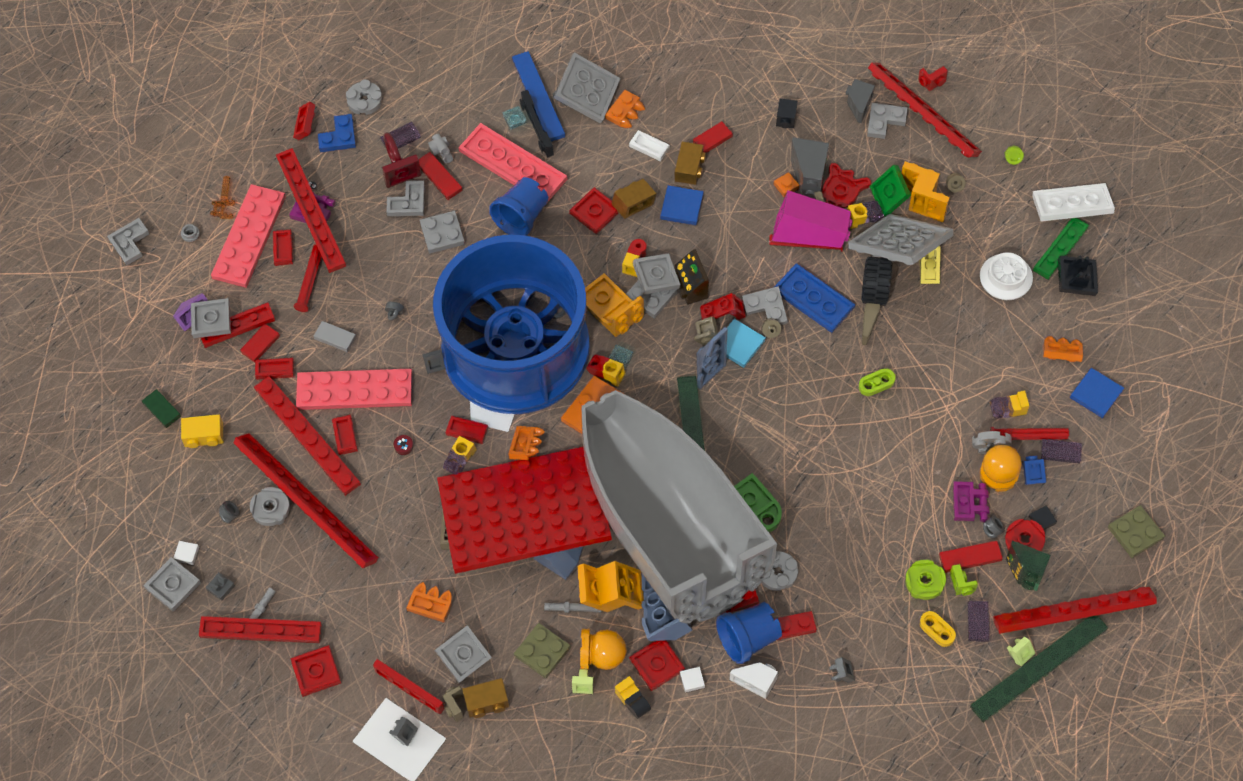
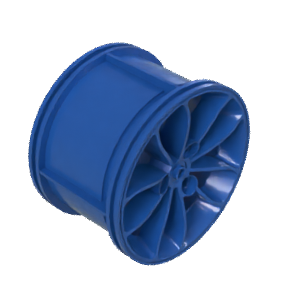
M500 235L486 238L468 246L458 253L444 268L435 287L433 311L436 326L442 340L441 349L445 370L459 393L473 404L489 411L503 414H525L547 408L571 392L586 369L590 343L585 321V286L579 270L565 253L554 245L538 238L525 235ZM525 289L518 306L502 308L492 296V293L502 290ZM536 292H541L550 297V303L543 311L535 314L526 307L531 297ZM478 300L485 301L495 311L488 321L481 320L470 312V307ZM560 306L565 310L571 321V326L567 331L543 328V325L549 322L558 312ZM462 320L470 328L484 333V337L461 345L456 340L460 321ZM546 343H556L549 349L542 345ZM490 351L486 358L477 355L478 353Z

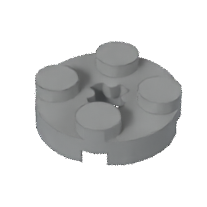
M365 79L354 84L346 92L348 107L356 114H372L382 104L380 88L369 80ZM362 96H367V100H365V99L360 100V99H361Z
M998 431L978 433L977 438L975 436L972 437V446L978 449L979 454H986L990 448L996 445L1012 446V436L1008 433H1005V436H1000Z
M267 487L252 497L250 511L257 523L264 526L281 525L284 523L290 511V502L282 490L275 487ZM270 503H273L274 508L272 510H268L267 508H265V506H269Z
M776 551L773 566L769 572L765 571L762 575L761 583L772 591L790 588L796 582L798 575L796 560L785 552ZM779 567L783 573L775 575L773 569Z

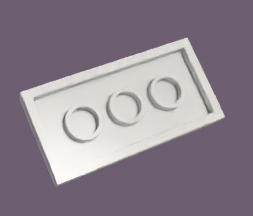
M1106 183L1033 191L1032 194L1040 221L1113 214L1115 210Z

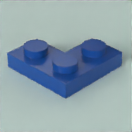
M352 114L334 116L335 131L318 134L320 153L356 148Z

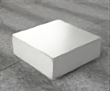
M179 541L173 559L180 563L194 565L199 545Z
M700 667L680 671L685 693L705 688Z

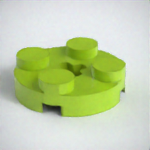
M919 560L914 562L908 569L905 576V584L913 598L930 600L942 594L946 584V575L944 570L934 564L933 561ZM923 576H926L931 581L928 584H924V582H921Z

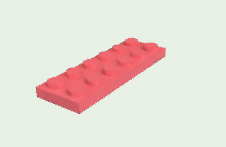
M482 123L459 146V152L513 185L524 177L537 181L540 184L537 188L540 191L545 189L547 192L548 202L567 181V175Z
M250 185L211 273L212 279L247 288L286 198L284 192Z
M412 369L297 373L296 408L298 410L412 406Z

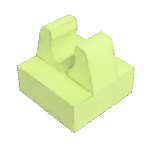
M1026 637L1016 639V645L1013 648L1011 646L1007 647L1015 663L1020 666L1024 665L1035 654L1031 641Z
M580 669L579 676L572 677V692L593 694V677H588V669Z

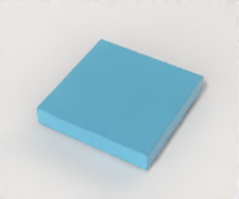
M734 318L727 327V358L744 368L765 342V337Z

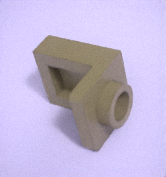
M714 317L695 322L697 336H694L696 342L706 345L718 334Z
M460 686L448 689L442 696L446 705L444 707L446 714L449 718L453 717L456 722L463 719L462 712L455 700L464 695Z

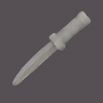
M268 588L259 604L255 605V610L250 616L251 619H258L265 612V607L276 591Z
M545 603L544 611H564V613H569V611L602 612L601 610L578 603Z

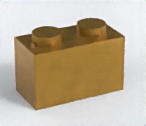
M682 141L675 168V182L696 185L697 179H701L702 168L700 166L701 163L705 162L706 153L703 152V145Z
M641 179L637 182H632L627 187L616 190L612 205L626 219L652 206L657 193L644 179Z
M502 678L462 688L470 718H481L486 713H500L509 708Z

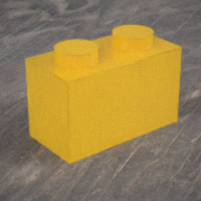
M220 414L181 418V440L184 446L197 448L204 445L216 446L224 444L223 421Z

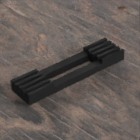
M522 91V100L519 99L523 111L524 109L526 110L538 136L539 148L542 153L543 151L545 152L547 158L554 156L552 142L547 131L544 132L540 125L529 91Z

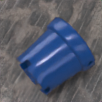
M527 177L522 178L502 197L495 199L489 206L492 220L505 233L527 236L532 230L534 221L548 203L549 198L545 189L540 191L537 188L540 185L537 181Z
M766 602L733 614L725 612L717 616L716 627L721 643L727 654L737 664H743L751 660L750 658L754 653L782 636L780 622L778 618L773 619L771 614L774 611Z

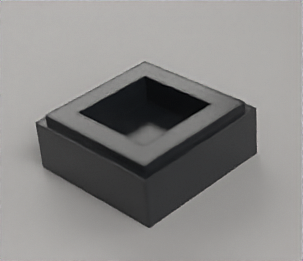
M1047 505L1029 514V518L1039 523L1044 530L1057 523Z

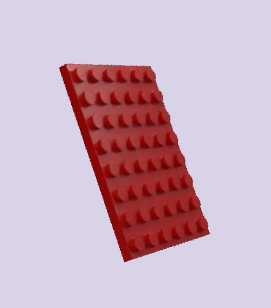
M584 447L531 457L528 460H517L437 477L455 574L612 540L609 523L591 485L585 462Z

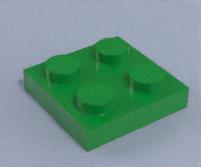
M892 165L869 186L881 215L885 217L911 196L897 165Z

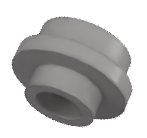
M193 224L185 225L181 231L182 239L186 242H193L200 235L199 229Z

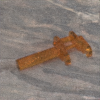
M229 176L223 177L220 201H212L211 203L214 207L210 215L213 217H220V219L233 218L232 213L228 215L227 212H224V207L235 205V200L230 202L228 199L231 179Z

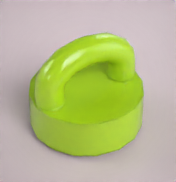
M1010 146L1004 152L1007 162L1012 165L1019 164L1024 158V153L1018 146Z

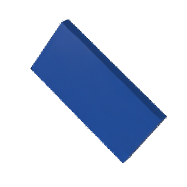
M797 263L774 286H779L781 298L831 333L855 308L854 303Z

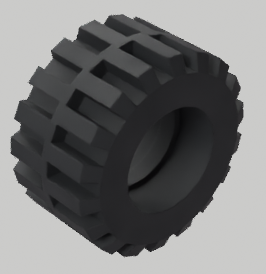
M867 257L861 296L863 304L872 303L886 306L890 293L892 261L887 258Z

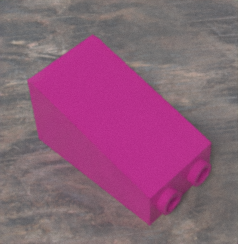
M788 190L776 216L772 240L841 248L844 241L847 242L851 231L848 230L852 224V219H850L851 211Z

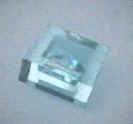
M519 106L502 112L510 130L527 123Z
M616 344L609 358L623 363L624 369H626L633 357V351Z

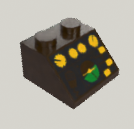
M694 249L674 265L680 282L679 294L681 299H685L687 305L708 299L709 279L696 249Z

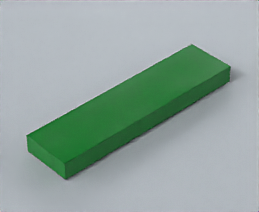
M1071 218L1034 266L1033 271L1049 280L1058 269L1059 256H1068L1088 230L1089 225L1078 218Z

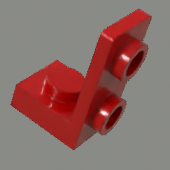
M733 293L700 306L702 320L709 317L717 319L729 313L739 320L746 317L743 300Z

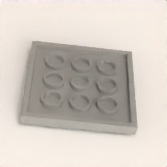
M889 214L850 240L848 244L849 249L856 250L858 253H868L874 257H883L890 261H899L906 265H913L953 236V229Z

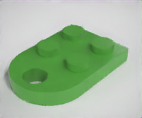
M753 473L734 486L768 532L778 527L782 516L781 506ZM766 517H770L773 519L774 522L770 525H766L763 523L762 520Z

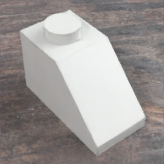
M760 662L733 669L730 672V680L765 699L778 676V671L772 665H764Z

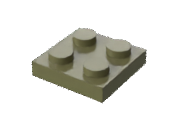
M1141 505L1108 525V529L1131 558L1152 547L1165 537Z
M538 623L514 652V656L546 679L570 650L571 646Z

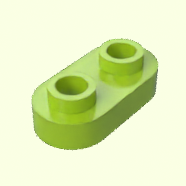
M881 369L862 377L858 387L860 393L865 396H872L891 388L895 383V374L890 369Z

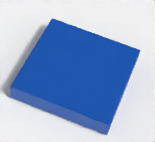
M668 185L660 219L697 225L703 191Z
M1091 368L1073 391L1070 398L1103 418L1123 392L1124 387Z

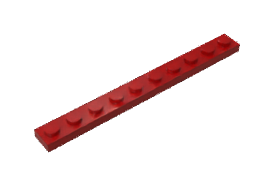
M250 433L235 438L233 443L262 470L279 489L295 502L358 565L365 568L377 562L379 557Z

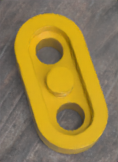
M928 611L921 616V629L938 645L948 647L954 643L956 637L955 630L937 613ZM930 621L933 625L928 626L926 622ZM946 635L948 639L944 640L941 636Z

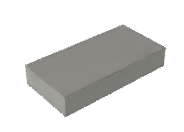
M322 321L314 334V339L348 352L356 339V334Z

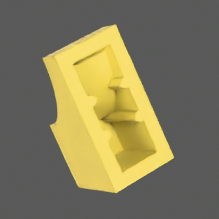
M938 246L919 260L921 284H940V246Z

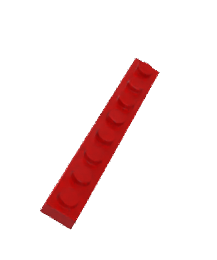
M871 62L868 69L872 72V76L878 80L881 79L887 89L896 92L900 100L906 101L910 105L911 110L916 113L919 112L925 122L936 127L935 130L939 134L949 138L948 142L953 146H958L964 156L970 158L980 155L982 151L881 63Z
M293 148L276 154L279 165L328 272L332 273L346 267L343 256Z
M270 376L254 386L259 396L345 496L361 485L356 476Z
M1150 586L1140 587L1134 590L1120 591L1107 595L1102 594L1096 597L1081 598L1049 606L1044 605L1012 613H1002L1001 615L993 616V620L999 634L1154 605L1157 604V597Z

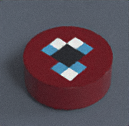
M400 435L394 440V449L399 455H407L413 450V441L409 436Z

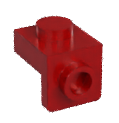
M942 66L929 75L922 68L919 72V83L926 87L928 91L933 90L937 86L940 87L947 80L948 70Z

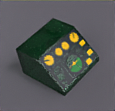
M1012 540L1006 561L1018 584L1027 590L1037 591L1051 555Z

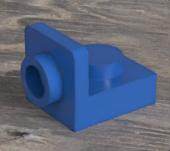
M1037 455L1026 456V460L1021 461L1025 484L1046 483L1044 459H1038Z

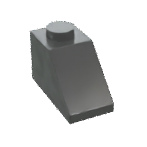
M854 79L852 85H848L846 95L848 96L847 104L857 122L862 123L873 98L875 85Z

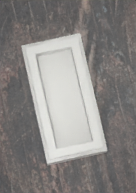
M639 130L629 143V147L660 162L670 148L669 144Z

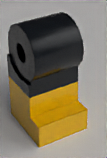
M630 676L615 686L616 695L636 719H639L651 710L649 703L642 696V693Z

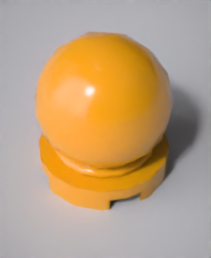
M996 445L990 448L983 458L980 468V479L983 483H986V487L988 485L990 488L996 489L995 491L997 492L1013 488L1021 472V456L1015 448L1009 445Z
M590 629L581 630L580 669L589 670V665L593 664L598 669L610 670L615 669L623 662L627 648L624 639L617 632L606 629L600 630L593 635L590 634Z

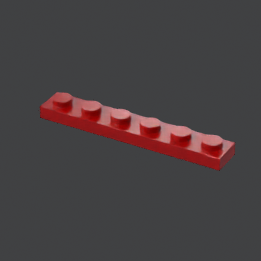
M201 616L198 636L200 638L320 643L322 623L318 621Z

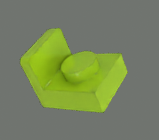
M960 564L953 565L950 577L956 595L968 596L973 594L978 586L977 581L967 582L966 573L962 571Z

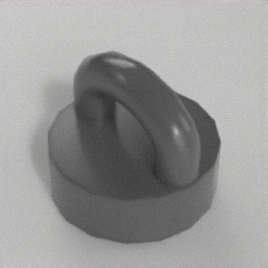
M387 302L385 311L388 312V319L394 320L398 315H402L404 306L397 302Z
M225 501L219 507V515L224 522L230 523L239 515V509L233 502Z
M991 516L983 524V530L990 538H996L1005 531L1003 523L996 516Z

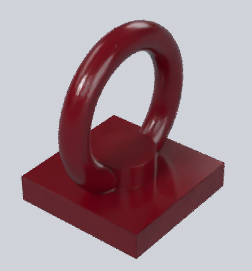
M389 132L384 133V143L392 162L382 167L386 187L390 188L421 176L417 154L405 159L401 158L392 135Z

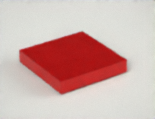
M595 187L569 210V214L595 234H598L619 214L612 205V200Z
M666 640L654 641L629 657V660L650 691L655 690L679 675L680 671L685 670V667Z
M329 645L290 658L302 697L341 684Z

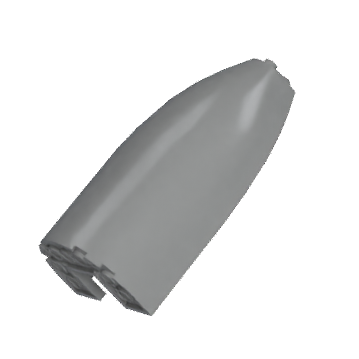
M617 390L604 394L599 402L593 400L582 405V439L585 462L594 493L617 538L673 618L679 619L681 623H691L695 619L702 622L716 617L743 600L742 596L748 590L754 591L762 582L761 577L765 571L769 572L773 566L777 543L710 456L680 427L662 414Z

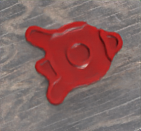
M831 163L829 165L830 175L823 184L822 195L825 203L840 208H847L848 205L855 203L861 191L869 188L871 180L867 177L854 179V171L842 170L838 164Z

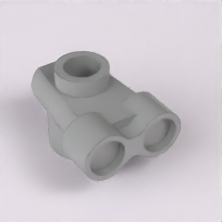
M435 134L432 137L433 140L428 142L434 156L440 153L445 163L452 162L453 157L448 148L450 145L446 137L441 138L440 134Z

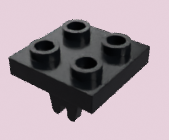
M1059 256V292L1096 296L1098 293L1096 260L1089 259L1088 256L1082 258V256L1077 258Z

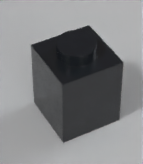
M780 98L776 126L794 129L797 100Z

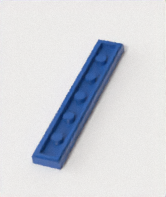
M529 51L512 56V61L525 90L529 91L533 100L534 110L543 131H547L551 142L564 138L565 132Z

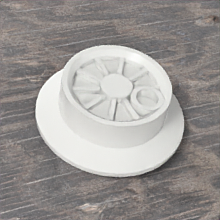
M1001 253L985 261L980 271V281L983 288L993 297L1002 300H1014L1022 297L1029 291L1033 282V274L1029 265L1020 256L1014 253Z

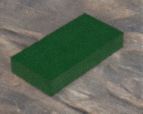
M157 389L142 400L143 405L165 428H168L181 417L180 413Z

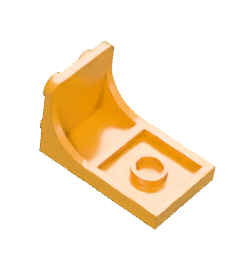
M605 273L585 287L586 309L615 337L626 333L631 325L642 320L644 316V299L639 296L635 300H631Z

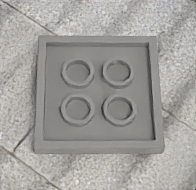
M574 52L553 98L601 123L620 78Z

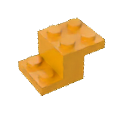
M904 162L901 173L909 191H912L909 211L944 222L950 197L942 193H936L940 173L932 169H925L915 163Z
M617 561L598 568L584 563L578 565L581 604L604 612H610L625 605L637 610L642 609L644 597L642 575L639 569Z

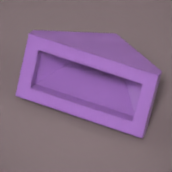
M203 293L181 303L173 315L184 331L191 327V303L208 301Z

